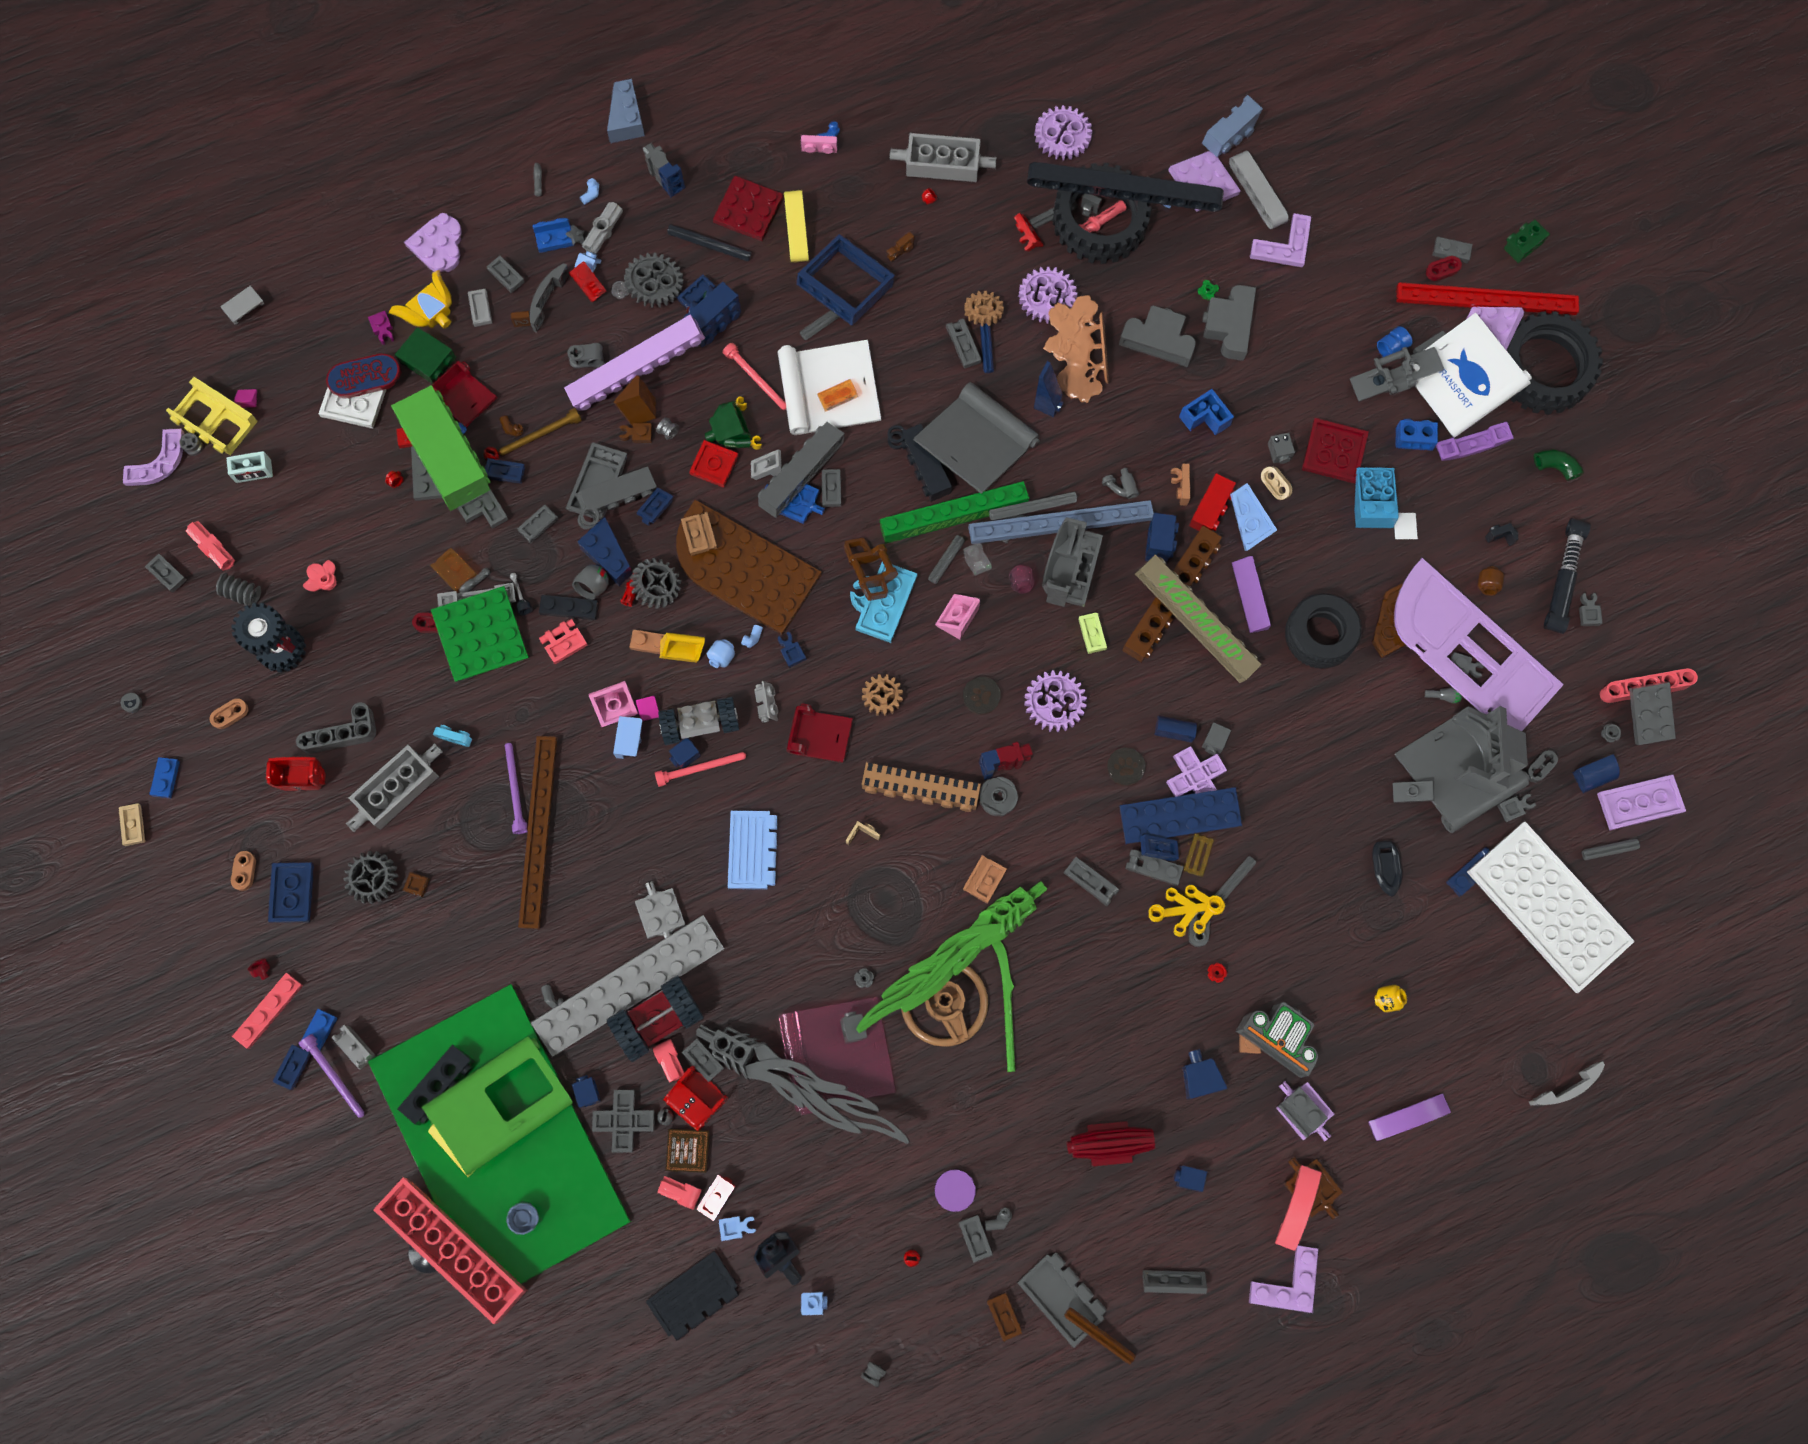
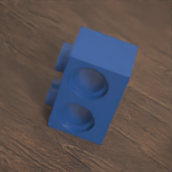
M1404 419L1400 420L1396 427V448L1432 451L1438 443V423L1429 420L1419 422Z

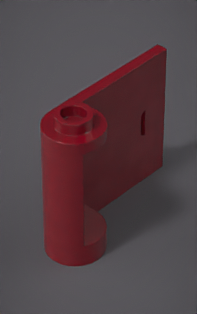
M457 361L432 384V387L435 391L439 390L452 416L462 423L464 427H467L497 399V396L469 372L471 368L464 361Z
M808 704L796 706L786 751L794 755L844 763L853 718L818 713Z

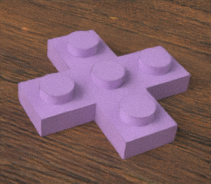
M1190 746L1173 756L1182 773L1169 779L1166 783L1175 797L1182 796L1192 790L1195 794L1215 791L1217 789L1211 780L1225 773L1227 769L1218 754L1200 763Z

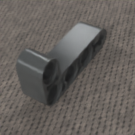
M362 702L356 703L351 709L353 723L301 733L296 739V744L305 753L313 754L370 742L376 737L373 711ZM362 710H366L365 715L359 717V713ZM369 728L368 733L362 735L363 729ZM349 732V736L343 739V734ZM330 736V740L323 743L324 738Z

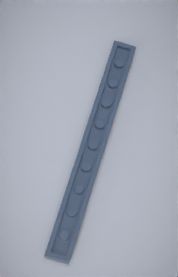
M1150 500L969 524L968 529L971 543L977 544L1057 533L1066 517L1087 522L1085 529L1151 521L1153 509Z

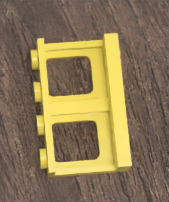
M193 377L189 382L193 386L190 392L174 411L169 408L166 410L171 416L169 419L177 425L183 424L185 426L184 429L189 433L198 434V438L204 443H212L214 445L213 448L218 452H226L231 455L258 421L251 413ZM196 401H200L211 408V412L199 427L183 418ZM225 419L240 427L239 432L227 446L212 437V434Z

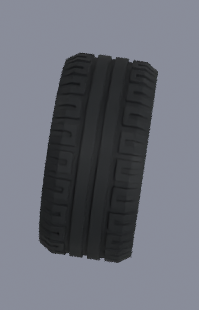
M1327 593L1311 595L1299 602L1287 620L1285 626L1287 646L1291 653L1294 654V657L1307 666L1310 665V667L1319 669L1335 667L1347 660L1358 646L1362 635L1360 617L1348 601L1339 596L1337 597V595ZM1314 617L1330 620L1338 629L1339 641L1334 645H1322L1314 641L1307 630L1308 620Z

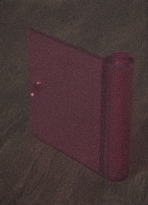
M877 997L779 1015L787 1060L802 1063L813 1070L821 1079L846 1085L848 1091L864 1098L896 1092L882 1019L866 1029L867 1038L865 1040L848 1044L844 1042L840 1020L845 1017L844 1014L856 1012V1014H862L864 1018L878 1004ZM791 1067L797 1073L812 1078L801 1070ZM789 1073L790 1081L803 1088L795 1080L794 1075ZM817 1091L825 1100L831 1098L851 1101L859 1100L846 1095ZM795 1105L796 1112H800L801 1115L812 1113L806 1106L800 1108Z

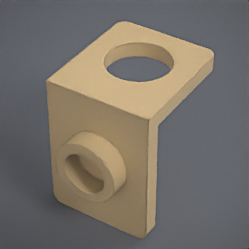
M857 821L846 839V844L849 845L859 829L877 840L880 839V834L875 832L873 826L867 823L863 825Z

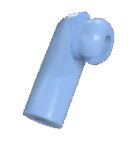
M593 178L587 181L588 192L580 197L584 205L598 196L599 184Z
M754 625L750 637L743 636L741 644L747 646V648L757 644L763 627Z

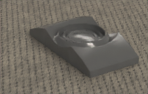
M592 442L566 510L580 514L582 508L576 496L580 490L622 476L627 453ZM608 508L601 510L602 513L599 514V520L604 517ZM584 514L585 516H588V517L593 518V517H592L591 515H589V514Z

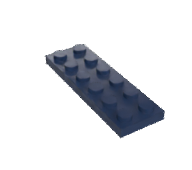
M1236 787L1119 805L1125 844L1141 842L1140 837L1143 835L1168 838L1242 826Z

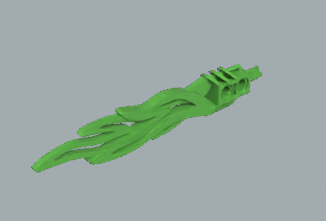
M1039 882L1027 892L1019 887L1010 895L999 898L994 904H991L979 914V918L969 929L950 937L941 944L932 956L909 968L910 972L888 987L882 994L883 1001L874 1006L860 1021L856 1028L858 1033L863 1032L891 1012L902 1009L905 1013L924 1003L940 991L953 975H958L982 949L1005 939L1009 935V931L1012 933L1016 930L1017 925L1018 927L1023 925L1025 918L1037 909L1034 900L1047 890L1044 884Z

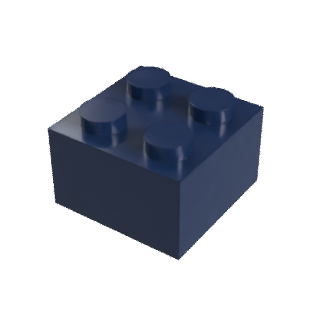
M1153 513L1148 528L1145 561L1156 555L1161 557L1167 564L1169 558L1173 557L1177 544L1175 535L1178 532L1179 523H1176V516Z

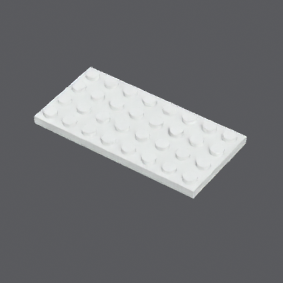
M1522 822L1467 871L1575 993H1579L1635 942L1526 822Z

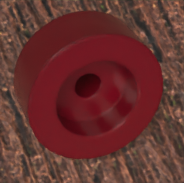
M260 959L251 964L248 971L252 977L259 976L261 980H264L269 976L267 971L270 965L266 959Z

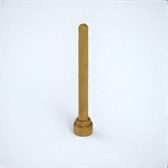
M573 408L569 410L566 417L500 448L499 454L505 455L568 423L577 424L582 420L577 410Z

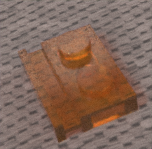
M452 548L440 556L434 564L430 565L456 592H459V588L465 582L477 575Z

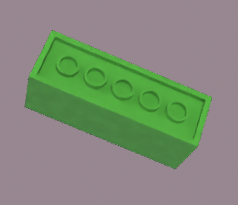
M431 385L391 405L446 505L452 511L490 491L488 484L491 482L484 467L480 465L474 450L472 451L466 436H463L459 424L454 420L449 407L444 403L439 390L435 391Z

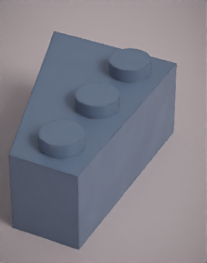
M1248 95L1243 99L1244 101L1239 108L1235 106L1231 109L1233 113L1225 119L1223 117L1207 131L1202 144L1216 157L1222 153H1227L1233 145L1237 146L1244 137L1248 138L1254 132L1253 127L1263 108Z

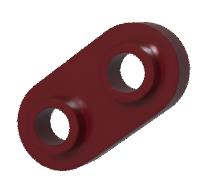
M1448 256L1431 262L1426 269V276L1432 281H1438L1456 275L1462 267V262L1456 256Z
M418 613L413 617L412 625L418 632L438 633L432 613ZM425 621L426 625L421 626V623Z

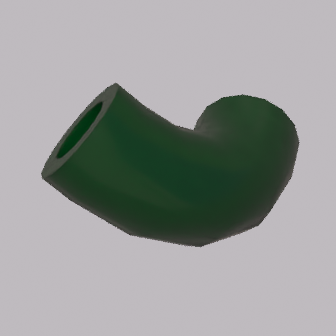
M1550 449L1534 453V462L1539 470L1555 468L1564 475L1566 481H1571L1584 474L1577 460L1564 451Z

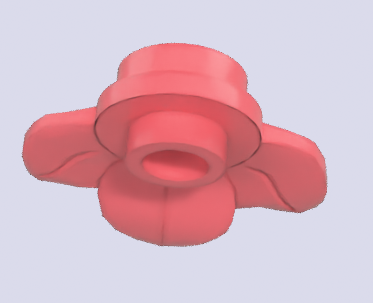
M327 560L323 566L316 563L309 565L306 571L309 579L303 584V587L310 592H316L320 589L332 590L337 583L334 575L335 564Z

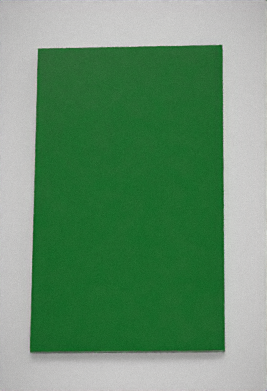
M510 984L373 1058L368 1063L435 1204L522 1284L631 1222L573 1105L571 1104L476 1169L469 1177L465 1175L428 1132L433 1125L430 1120L424 1125H415L397 1109L451 1045L459 1047L475 1061L472 1064L473 1069L466 1076L463 1075L458 1081L460 1082L526 1037L530 1039L534 1037L540 1046L539 1052L561 1083L513 985ZM532 1058L485 1088V1093L506 1122L553 1091L552 1085ZM449 1066L447 1070L449 1076L455 1073V1066ZM440 1081L434 1084L435 1092L442 1088ZM426 1097L421 1099V1107L428 1103ZM520 1202L533 1205L539 1216L534 1230L524 1235L515 1234L509 1229L506 1222L507 1214L511 1207Z

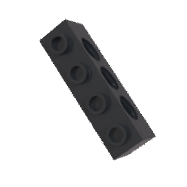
M451 1045L397 1109L415 1125H424L429 1121V1118L420 1106L421 1099L426 1097L428 1102L457 1084L463 1075L466 1076L473 1069L472 1064L475 1061L459 1047ZM454 1065L456 1071L453 1075L449 1076L447 1070L449 1066ZM440 1081L442 1088L435 1092L434 1084Z

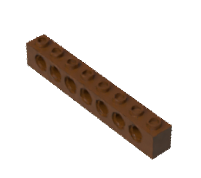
M1204 526L1201 527L1173 570L1178 574L1179 578L1185 577L1188 580L1187 583L1183 584L1189 587L1193 583L1197 584L1203 575L1200 573L1201 570L1208 568L1212 561L1210 559L1213 553L1217 554L1222 546L1219 543L1222 537ZM1199 548H1205L1207 553L1200 552ZM1193 562L1197 564L1198 567L1193 568L1189 565V563ZM1157 597L1122 650L1141 663L1144 658L1148 659L1154 649L1151 647L1153 644L1160 642L1164 635L1161 633L1164 627L1168 629L1174 620L1171 618L1173 613L1169 609L1167 613L1160 610V607L1166 606ZM1150 622H1156L1159 627H1152ZM1140 637L1148 638L1149 642L1143 643Z

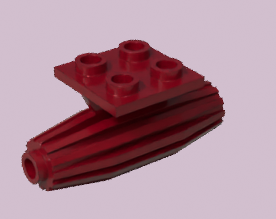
M1128 1121L1087 1125L1088 1132L1071 1136L1070 1141H1067L1068 1154H1072L1073 1158L1091 1159L1092 1167L1133 1163V1155L1155 1149L1153 1129L1128 1127Z

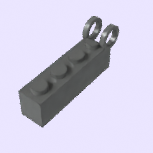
M648 466L580 490L576 495L582 508L578 516L579 526L586 530L591 529L598 522L599 514L602 513L601 510L606 508L612 510L619 507L618 504L625 502L629 504L634 502L639 496L645 498L652 495L656 484ZM583 515H591L593 522H587Z

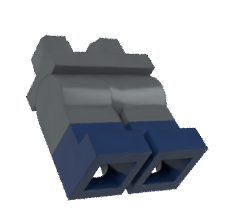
M652 143L645 146L643 152L645 153L649 173L652 177L655 176L668 195L673 197L685 189L681 168L677 164L672 166L667 161L666 155L660 146L655 148Z

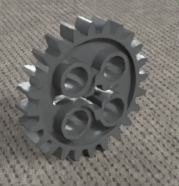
M647 253L646 258L640 255L639 260L633 258V263L629 262L624 274L625 287H627V293H631L632 299L637 297V303L644 301V306L650 303L653 308L654 303L661 307L663 302L667 306L668 300L674 302V297H678L679 292L682 291L683 274L680 273V267H675V261L670 263V257L663 259V254L657 257L656 253L653 254V257H650L649 253Z

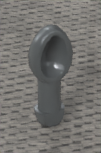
M539 163L534 164V194L537 197H540L542 194V169Z
M484 568L474 578L465 582L459 588V592L471 591L478 583L489 576L490 570Z

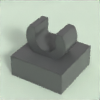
M1084 194L1081 207L1084 210L1082 214L1089 217L1091 212L1097 214L1102 199L1094 195Z

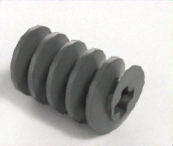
M223 572L217 581L216 592L219 596H224L234 602L252 607V603H257L260 598L261 587L257 586L255 588L254 583L248 584L246 580L242 581L241 578L235 579L234 575L228 576L226 572Z

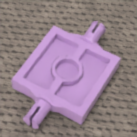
M1286 1081L1279 1085L1287 1095L1285 1099L1295 1091L1290 1088ZM1308 1082L1300 1087L1328 1119L1334 1115ZM1276 1107L1302 1140L1306 1139L1283 1112ZM1326 1121L1312 1132H1317L1324 1141L1331 1137L1323 1127Z

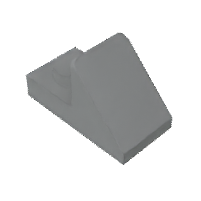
M779 449L751 461V478L755 480L767 475L777 476L781 472V450Z

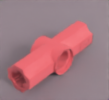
M199 521L192 522L187 526L186 532L198 544L197 546L208 558H211L222 571L229 570L234 565V558L223 548V544L213 534H210Z

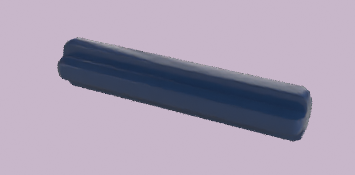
M984 323V326L980 324L984 373H992L994 367L991 329L987 323Z

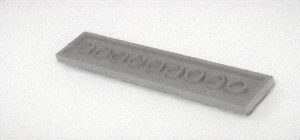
M702 915L533 1020L531 1024L553 1057L607 1023L606 1019L622 1009L628 1010L661 989V985L677 975L679 977L724 948L706 918Z

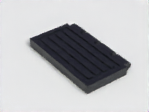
M714 1251L645 1302L668 1337L673 1335L675 1340L678 1341L689 1333L685 1326L687 1323L693 1330L706 1320L702 1313L703 1311H706L708 1316L711 1317L724 1307L719 1299L723 1298L725 1303L728 1304L738 1297L739 1294L735 1289L738 1285Z

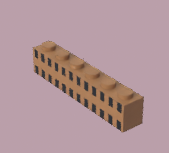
M866 762L862 789H865V792L870 794L881 792L887 797L894 798L897 795L902 796L904 800L908 801L918 799L922 800L924 804L933 805V803H939L945 808L955 806L960 807L962 811L971 812L976 810L980 784Z

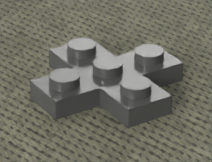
M614 1090L613 1111H593L592 1132H612V1153L633 1152L634 1132H654L655 1111H635V1090Z

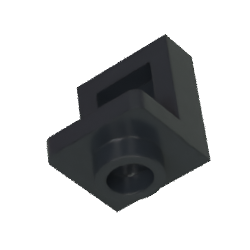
M1511 523L1500 526V524L1495 525L1489 529L1490 532L1485 536L1488 543L1505 537L1509 546L1514 545L1519 540L1518 532Z

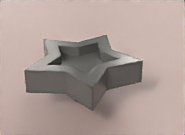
M573 224L571 231L566 233L571 238L572 244L574 245L577 242L583 244L585 241L583 237L584 231L578 230Z

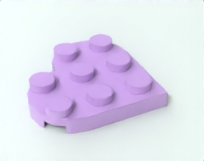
M441 213L431 219L404 243L432 271L440 270V272L446 271L447 273L455 269L459 264L460 251L457 245L461 241L462 229L456 219Z

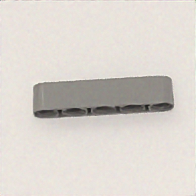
M1244 151L1229 159L1231 169L1268 228L1273 229L1288 221V214L1251 154L1248 151Z

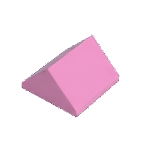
M954 594L935 625L954 637L961 639L979 610L980 600Z
M625 681L589 694L601 727L618 722L619 716L632 717L638 714Z

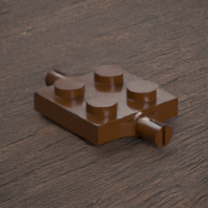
M1295 1157L1289 1160L1288 1163L1296 1172L1284 1183L1292 1195L1301 1168L1300 1163ZM1314 1159L1306 1167L1320 1171L1322 1174L1309 1218H1312L1319 1211L1325 1210L1333 1220L1339 1214L1331 1204L1343 1192L1320 1162Z

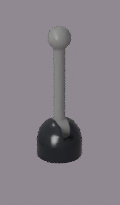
M511 573L510 578L514 582L520 600L516 605L519 615H527L533 611L532 605L528 600H523L517 582V574Z

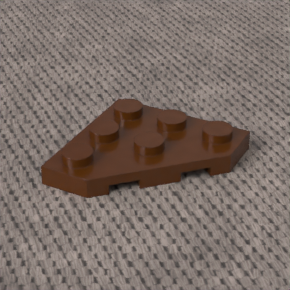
M1403 584L1386 591L1383 596L1372 644L1381 658L1406 646L1400 639L1394 622L1395 604Z

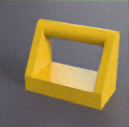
M666 633L660 642V658L697 663L704 646L705 637Z

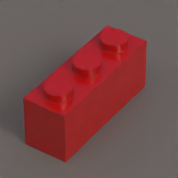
M1216 473L1189 526L1200 531L1202 526L1211 531H1216L1220 523L1217 519L1219 515L1224 516L1228 508L1225 504L1228 499L1231 500L1230 494L1235 491L1233 488L1236 483Z

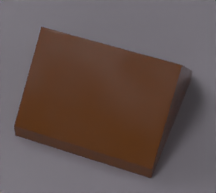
M636 375L614 400V404L632 426L633 423H643L656 418V398L642 379Z

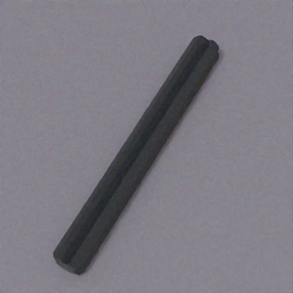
M670 224L667 229L668 234L744 261H749L751 258V251L673 224Z

